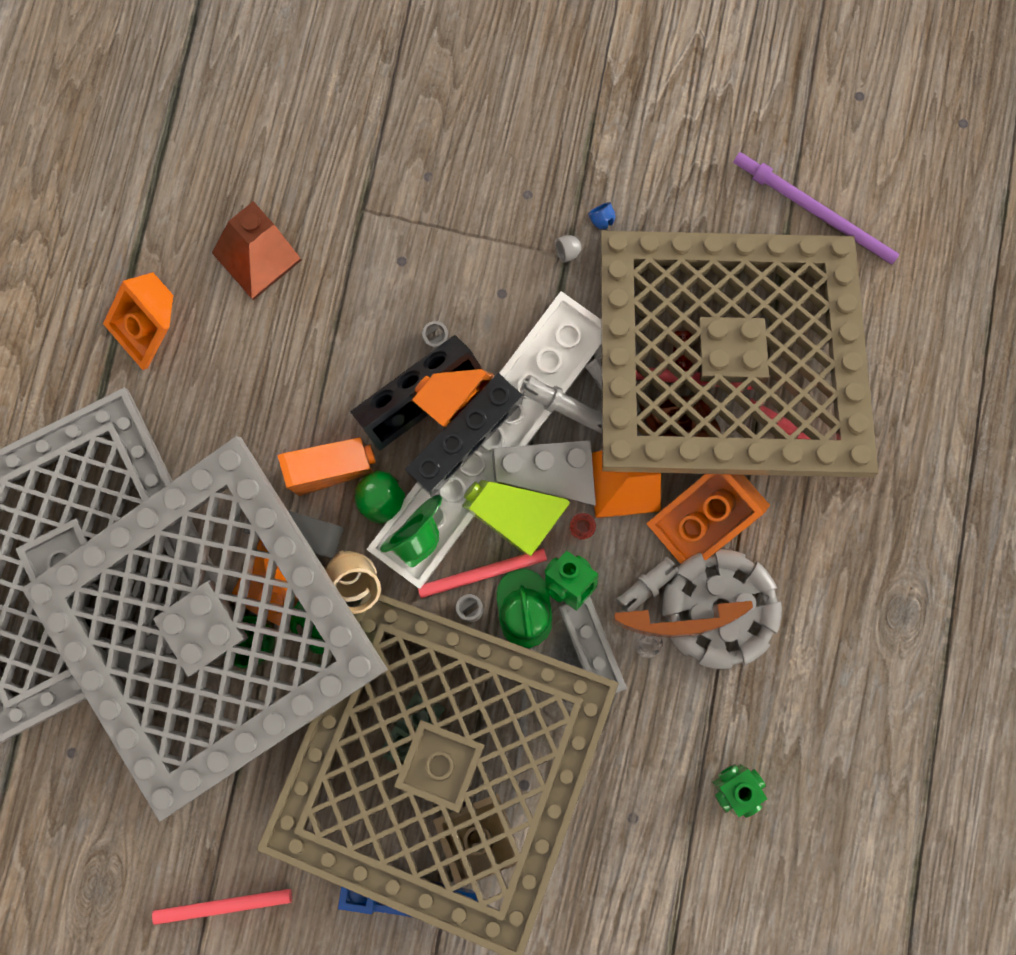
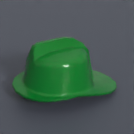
M434 495L425 501L397 531L382 543L380 551H392L411 568L430 556L436 549L439 541V530L433 515L441 505L442 497Z
M518 569L508 572L501 579L497 587V606L503 635L509 642L524 648L540 645L548 637L552 629L550 597L545 588V581L538 573L530 569Z

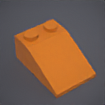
M704 474L646 524L680 564L697 553H701L706 561L761 517L770 507V504L744 475Z

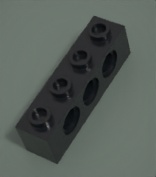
M454 335L350 412L378 450L381 451L429 415L412 401L417 394L414 391L416 386L425 376L431 377L435 373L482 369L472 351Z
M497 373L406 467L407 474L433 497L522 404L523 395L500 373Z

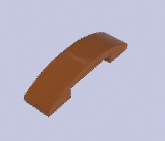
M752 601L717 604L713 607L714 618L650 624L649 610L614 613L613 622L622 628L643 635L666 638L688 637L708 633L730 624L751 610L753 604Z

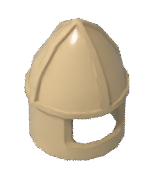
M339 551V554L329 561L325 571L345 602L357 601L370 592L371 597L368 602L360 606L349 607L353 614L363 613L372 608L378 601L381 593V584L377 577L375 565L363 554L352 551Z

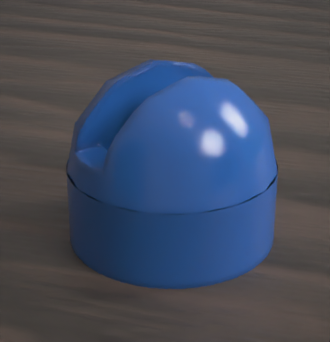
M611 202L603 203L588 213L592 224L599 229L605 230L608 228V225L612 226L615 222L616 215Z

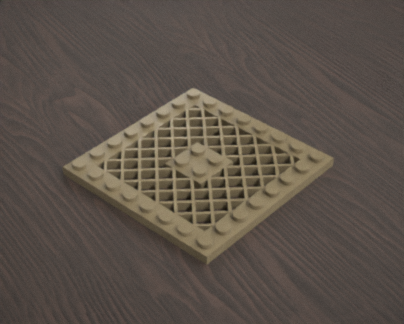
M601 231L602 471L871 478L878 474L855 236ZM661 266H671V267H669L667 270H665V269H663ZM694 267L702 268L699 271H697ZM726 268L734 269L731 272H729ZM757 268H766V270L761 272ZM647 269L658 277L651 284L640 276ZM679 269L690 278L683 285L673 277ZM789 269H799V270H797L795 273H793V272H792L791 270H789ZM711 270L722 279L715 286L704 277ZM742 271L754 280L748 286L736 278ZM773 272H776L785 280L780 287L768 278ZM806 272L818 281L812 288L800 279ZM663 283L674 291L667 299L657 291ZM634 284L642 290L635 298ZM695 284L706 292L700 299L689 291ZM726 285L731 286L739 293L732 300L721 292ZM759 285L771 294L765 301L753 292ZM791 286L803 295L797 302L785 292ZM822 287L824 288V298L817 293ZM648 297L659 305L652 312L648 311L641 304ZM680 297L691 306L685 313H682L673 305ZM712 298L724 307L717 314L705 305ZM744 299L756 308L749 315L738 306ZM776 299L788 309L783 315H780L770 307ZM808 300L820 309L815 316L802 307ZM664 311L676 320L669 327H666L657 319ZM635 312L643 319L637 326H635ZM696 312L703 316L699 318L698 326L690 320ZM730 312L734 317L725 316ZM761 313L773 322L767 329L765 318H757ZM793 314L805 323L800 330H797L787 321ZM825 315L827 327L819 321ZM649 325L660 334L652 342L641 333ZM681 326L693 335L686 342H683L674 334ZM778 328L790 337L784 345L771 335ZM810 329L823 338L817 345L804 335ZM665 340L677 349L669 357L658 348ZM698 340L699 355L691 349ZM635 341L644 348L638 355L635 352ZM795 343L808 352L801 360L789 350ZM827 344L829 345V356L822 351ZM767 345L775 351L769 359ZM649 354L661 363L653 372L642 363ZM682 355L694 364L687 372L675 363ZM780 357L793 367L786 375L773 364ZM812 358H815L826 368L820 375L806 365ZM666 369L678 378L670 387L659 378ZM636 370L645 377L637 386ZM699 370H700V381L709 382V383H708L706 386H704V387H702L701 385H699V384L692 378V376H693L695 373H697ZM797 372L811 382L804 390L791 380ZM830 373L832 386L824 380ZM769 375L777 381L771 389L763 384L767 382ZM730 382L743 383L738 388H735ZM650 384L662 393L654 402L642 392ZM683 384L696 394L688 402L676 393ZM716 385L729 395L721 403L709 394ZM749 386L762 396L755 404L742 394ZM782 387L796 397L788 405L775 394ZM815 387L829 398L822 406L809 395ZM636 399L646 408L638 416ZM667 399L679 408L671 418L659 408ZM700 400L713 410L705 418L692 408ZM734 400L746 410L739 419L726 409ZM767 401L780 412L772 420L759 409ZM800 402L813 412L807 420H804L793 410ZM832 403H834L835 417L826 410ZM651 414L663 423L655 433L643 423ZM684 415L688 416L697 425L689 433L676 423ZM718 415L730 425L723 434L710 424ZM751 416L764 426L757 435L743 424ZM784 417L798 428L791 435H788L777 425ZM818 417L831 428L825 436L821 435L811 426ZM637 430H638L643 436H637ZM667 430H670L671 432H673V433L676 434L677 436H662V435H663ZM701 430H704V431L707 432V435L710 436V437H695V436H696ZM737 431L743 438L729 437ZM768 432H771L777 439H766L763 437ZM801 433H804V434L807 435L810 439H796V438H797ZM835 434L837 435V440H830Z
M370 592L363 597L360 605L368 602L371 597ZM380 594L378 601L372 608L363 613H357L355 618L388 669L374 680L386 675L392 690L376 697L369 682L310 722L257 851L501 955H524L619 683ZM386 634L394 636L393 638L384 641ZM405 641L426 649L411 655ZM399 643L405 658L389 665L383 650ZM436 653L457 661L442 667ZM431 655L437 670L420 677L414 662ZM467 664L488 673L473 679ZM409 665L414 680L398 687L392 672ZM462 666L468 682L451 689L445 674ZM498 676L520 685L504 691ZM440 677L446 692L429 700L423 684ZM493 678L500 694L483 702L476 686ZM365 687L370 700L357 706ZM418 687L423 703L407 710L401 694ZM471 688L478 704L461 712L454 696ZM530 688L553 697L537 704ZM525 690L532 707L515 714L508 697ZM395 697L401 713L385 720L379 704ZM449 698L455 715L439 722L432 706ZM503 700L510 717L492 724L486 708ZM563 701L574 704L570 717ZM558 702L565 719L547 727L540 710ZM373 707L379 723L363 730L357 714ZM427 709L433 725L420 720L417 730H415L410 716ZM481 710L487 727L470 735L464 718ZM535 712L542 730L525 737L518 720ZM404 719L410 736L394 743L388 726ZM352 720L357 733L343 739ZM458 721L465 737L445 730L443 727ZM513 723L520 740L502 747L495 730ZM566 725L557 750L550 732ZM382 729L388 746L372 753L366 736ZM490 733L497 750L482 757L486 746L474 740ZM545 735L553 752L535 760L528 743ZM360 740L366 756L350 763L344 746ZM411 743L404 763H402L397 749ZM523 745L530 763L513 771L505 753ZM391 752L397 769L381 776L375 759ZM338 753L343 767L330 772ZM500 756L507 774L490 781L483 763ZM554 759L545 783L538 766ZM369 763L375 779L359 786L352 769ZM478 768L485 784L469 791ZM533 768L540 787L523 794L515 776ZM346 773L352 790L336 797L330 780ZM398 776L394 787L406 793L390 799L384 782ZM510 779L518 797L500 805L493 787ZM378 786L384 803L368 810L362 792ZM325 787L329 801L316 806L322 789ZM488 790L495 808L477 815L470 797ZM542 792L535 814L532 817L526 799ZM355 796L361 814L345 820L339 803ZM416 796L438 804V806L422 812ZM409 798L416 816L400 823L393 805ZM466 803L472 819L455 826L448 809L461 813L463 805ZM521 803L528 821L510 829L503 810ZM332 806L338 824L323 831L316 813ZM387 809L393 827L377 834L371 815ZM442 811L449 829L432 837L425 818ZM497 813L505 832L487 839L480 821ZM364 819L370 838L354 844L348 826ZM309 821H311L314 832L306 829ZM419 822L426 840L409 847L402 829ZM474 824L482 843L465 850L458 831ZM530 827L520 853L513 834ZM341 830L346 846L326 838V836ZM396 832L403 851L386 858L380 839ZM452 835L459 854L442 861L435 842ZM507 837L515 857L498 864L490 845ZM373 843L379 859L357 850ZM429 846L435 865L419 872L412 853ZM484 848L492 867L475 875L467 856ZM405 856L411 873L389 863ZM461 859L469 878L452 886L444 866ZM517 862L507 887L500 869ZM438 870L445 887L422 877ZM494 872L502 892L485 900L477 880ZM471 883L478 901L455 892V890ZM504 897L500 910L489 906V904Z

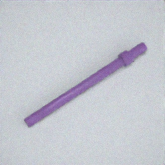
M739 152L733 163L753 175L752 179L762 186L764 183L844 235L855 236V242L892 265L898 258L899 253L772 172L773 168L765 163L760 165L742 152Z

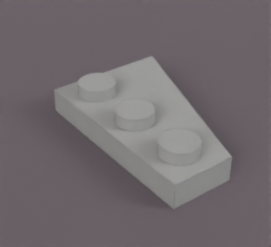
M590 440L492 448L495 482L596 506Z

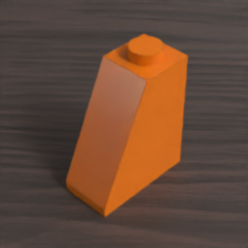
M361 437L277 455L286 488L298 496L363 477L373 472L371 464L376 463L371 444L365 446Z

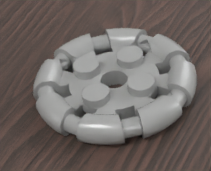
M719 549L706 561L701 553L689 557L678 566V574L670 584H666L663 593L662 616H666L667 622L680 621L678 612L688 610L690 620L714 618L712 606L718 599H723L727 603L752 601L753 608L743 616L719 629L700 634L709 640L705 648L696 644L699 635L670 638L685 656L689 654L698 660V664L713 669H731L732 665L739 663L747 665L759 658L771 646L768 642L773 634L778 633L781 623L782 605L781 601H777L774 590L777 586L773 578L757 561L755 563L745 558L746 554L738 551ZM715 566L717 575L707 578L706 568ZM738 569L747 574L743 583L733 578ZM687 582L695 586L689 596L682 592ZM761 592L765 605L756 607V599L752 594ZM753 622L761 626L757 636L747 632ZM735 641L737 650L728 652L724 642Z

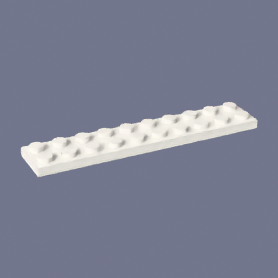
M561 291L500 371V374L519 392L523 382L528 384L525 378L531 375L533 378L551 387L558 386L562 388L563 393L566 394L601 346V319ZM523 396L522 404L435 494L442 497L441 505L433 515L439 530V541L432 554L418 565L411 568L392 551H380L382 543L397 531L425 501L431 498L417 483L404 499L399 512L391 520L387 521L366 550L421 589L475 517L462 507L466 500L464 494L474 482L479 483L481 479L495 482L492 448L528 445L552 412L545 410L543 404Z

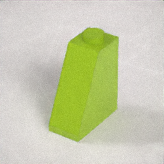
M481 479L479 483L474 482L464 494L466 500L462 507L519 551L532 556L570 502L564 498Z

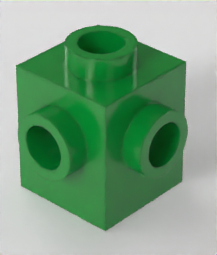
M567 550L559 559L557 557L553 558L545 569V588L548 594L557 602L561 603L564 601L576 611L597 588L598 573L591 568L586 559L579 555L575 557Z
M733 764L725 768L718 774L719 778L712 782L718 791L714 796L725 813L731 811L738 818L743 815L747 818L756 814L762 809L761 803L768 799L762 790L766 787V784L755 769L750 771L749 768L741 764L738 766ZM742 787H747L749 792L739 797V790Z

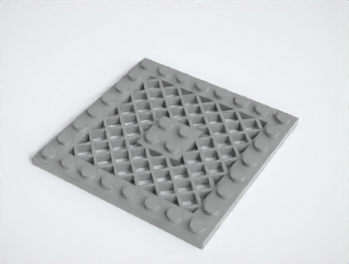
M125 387L0 449V514L2 510L14 513L8 530L0 528V534L5 535L0 549V584L10 587L5 604L0 603V610H2L0 614V644L3 636L16 640L10 657L0 654V661L7 663L4 673H2L0 668V744L86 700L70 670L65 671L66 663L61 655L54 671L41 667L47 650L57 654L60 653L56 646L50 644L51 638L46 630H44L40 641L28 637L33 621L41 623L30 603L27 611L14 608L18 595L22 591L21 588L24 587L23 582L26 574L30 582L88 542L90 538L95 537L97 534L91 533L97 515L110 519L107 526L109 527L121 518L127 500L141 504L173 481L129 390ZM110 434L113 441L103 439V437ZM99 443L112 447L106 464L93 460ZM88 446L84 457L74 454V452ZM119 454L127 470L115 467ZM70 458L82 461L76 479L64 475ZM58 461L54 472L44 469V467ZM91 465L104 468L98 486L85 482ZM113 471L126 475L120 492L107 489ZM40 473L52 476L46 494L34 490ZM28 476L24 487L17 484H13L14 482ZM62 480L74 483L68 501L56 497ZM133 483L141 499L129 496ZM83 486L96 490L90 508L77 504ZM10 488L22 491L16 509L4 505ZM105 493L118 497L112 515L99 511ZM32 495L44 498L38 516L26 512ZM54 501L66 505L60 523L47 519ZM75 508L88 512L84 524L81 519L75 518L71 520ZM23 517L36 520L30 537L17 534ZM181 521L167 531L179 533ZM192 522L189 535L200 537ZM45 523L57 527L41 536ZM165 538L164 547L169 556L174 557L178 539ZM15 539L27 542L16 548L20 559L9 556ZM154 540L150 542L148 551L152 552ZM188 542L185 559L197 562L200 544ZM208 555L207 564L213 565ZM145 557L139 574H148L151 558ZM127 559L114 568L125 570ZM7 561L19 565L13 582L1 578ZM168 562L162 579L170 580L173 563ZM183 566L181 583L192 585L195 568ZM205 571L203 583L213 580L216 584L218 573ZM114 575L110 585V592L121 593L118 590L123 577ZM100 578L88 587L98 589L99 585L97 583L100 582ZM137 580L131 596L140 598L146 582ZM159 586L154 602L163 603L168 587ZM178 589V591L182 592L180 599H182L190 593L188 591ZM86 594L83 610L94 612V608L88 606L92 595ZM107 600L105 615L116 617V615L110 613L115 600ZM226 600L227 604L234 613L235 608L232 602ZM129 604L126 620L133 621L137 605ZM151 609L148 625L157 627L153 618L159 615L160 610ZM11 614L24 617L18 634L6 630ZM103 622L100 638L111 641L110 638L102 636L106 623ZM125 627L122 644L133 646L135 635L125 640L129 628ZM147 633L144 649L156 651L159 635ZM25 643L38 647L32 664L19 660ZM167 645L166 654L173 655V651ZM109 648L104 651L107 657L109 654ZM120 651L117 667L129 670L132 654ZM142 656L139 672L152 666L154 659ZM16 667L29 670L24 686L11 683ZM38 674L51 677L34 687ZM119 676L121 681L127 679L126 677ZM10 690L15 691V692H18V693H21V694H19V695L13 697V695H12V693H11Z
M237 436L21 588L159 822L388 670L241 437ZM229 488L233 495L221 492ZM220 498L232 501L229 519L216 516ZM208 502L206 514L194 512ZM241 509L250 523L239 521ZM193 518L205 520L202 538L189 535ZM181 521L179 533L167 531ZM215 522L228 525L224 543L212 540ZM237 527L250 529L247 548L234 545ZM166 537L178 539L174 557L162 554ZM259 538L268 552L257 550ZM154 540L152 552L141 550V548ZM188 542L200 544L197 562L185 559ZM210 546L223 549L220 567L207 564ZM233 551L246 554L243 571L229 569ZM139 556L151 558L147 575L136 573ZM255 556L269 559L266 576L252 574ZM127 559L125 570L114 568ZM161 561L173 563L170 580L158 578ZM183 566L195 568L192 585L180 583ZM277 566L286 581L275 579ZM205 571L218 573L216 584L213 580L203 583ZM112 575L124 577L120 594L109 591ZM228 575L241 578L238 595L225 593ZM100 578L98 589L88 587L90 584H92ZM134 580L146 582L143 599L131 596ZM251 580L264 583L261 601L247 598ZM156 585L168 587L165 604L153 601ZM273 585L287 588L284 606L270 603ZM178 589L190 592L176 602ZM86 594L97 596L94 612L83 610ZM295 595L305 610L293 608ZM108 599L119 601L116 617L105 615ZM226 600L236 602L234 613ZM129 604L141 606L138 622L126 620ZM246 605L259 607L256 624L243 622ZM151 609L163 611L153 618L157 627L148 625ZM268 610L282 612L279 630L265 627ZM291 615L306 618L303 635L288 632ZM84 618L92 620L91 628ZM103 622L114 625L111 641L100 638ZM314 625L323 640L311 637ZM125 627L136 630L133 646L122 644ZM244 630L254 632L251 648L238 646L248 639ZM147 633L159 635L156 651L144 649ZM264 634L278 637L274 654L261 651ZM287 639L301 642L298 659L284 656ZM167 645L170 646L175 656L166 654ZM310 645L324 647L321 664L307 661ZM102 647L109 648L108 657ZM120 651L132 654L129 670L117 667ZM236 653L250 656L247 672L233 670ZM226 654L224 667L211 664ZM333 654L337 661L330 665ZM142 656L154 659L151 675L139 672ZM259 658L273 661L270 678L256 675ZM164 662L176 664L173 680L161 678ZM282 664L296 667L293 683L279 680ZM305 669L319 672L302 684ZM209 672L222 675L219 691L206 688ZM185 673L188 677L198 673L196 686L183 683ZM119 676L127 678L125 686ZM231 677L245 680L242 697L228 693ZM137 680L149 683L146 698L134 696ZM254 683L268 686L265 702L251 699ZM159 686L172 688L169 704L157 701ZM277 688L291 691L274 703ZM182 691L194 694L191 709L179 707ZM204 696L217 699L214 715L201 712ZM227 702L240 705L237 720L224 718ZM136 705L144 707L143 716ZM249 707L263 710L247 721ZM155 710L167 712L164 728L152 725ZM177 715L189 718L187 733L174 730ZM199 720L212 723L209 739L196 736ZM222 726L235 729L219 740ZM154 735L162 736L161 745ZM172 739L185 742L182 757L169 754ZM194 745L206 747L204 751L192 758ZM172 764H173V765L180 766V767H178L177 769H174L173 766H172Z

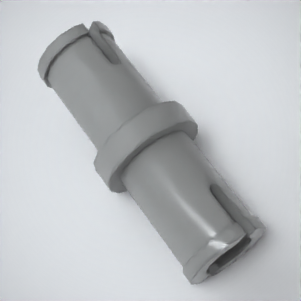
M665 557L663 561L646 575L642 573L638 576V582L620 597L616 598L617 603L623 605L621 608L625 612L634 611L649 597L655 598L659 594L658 590L678 574V567L673 568L674 562Z

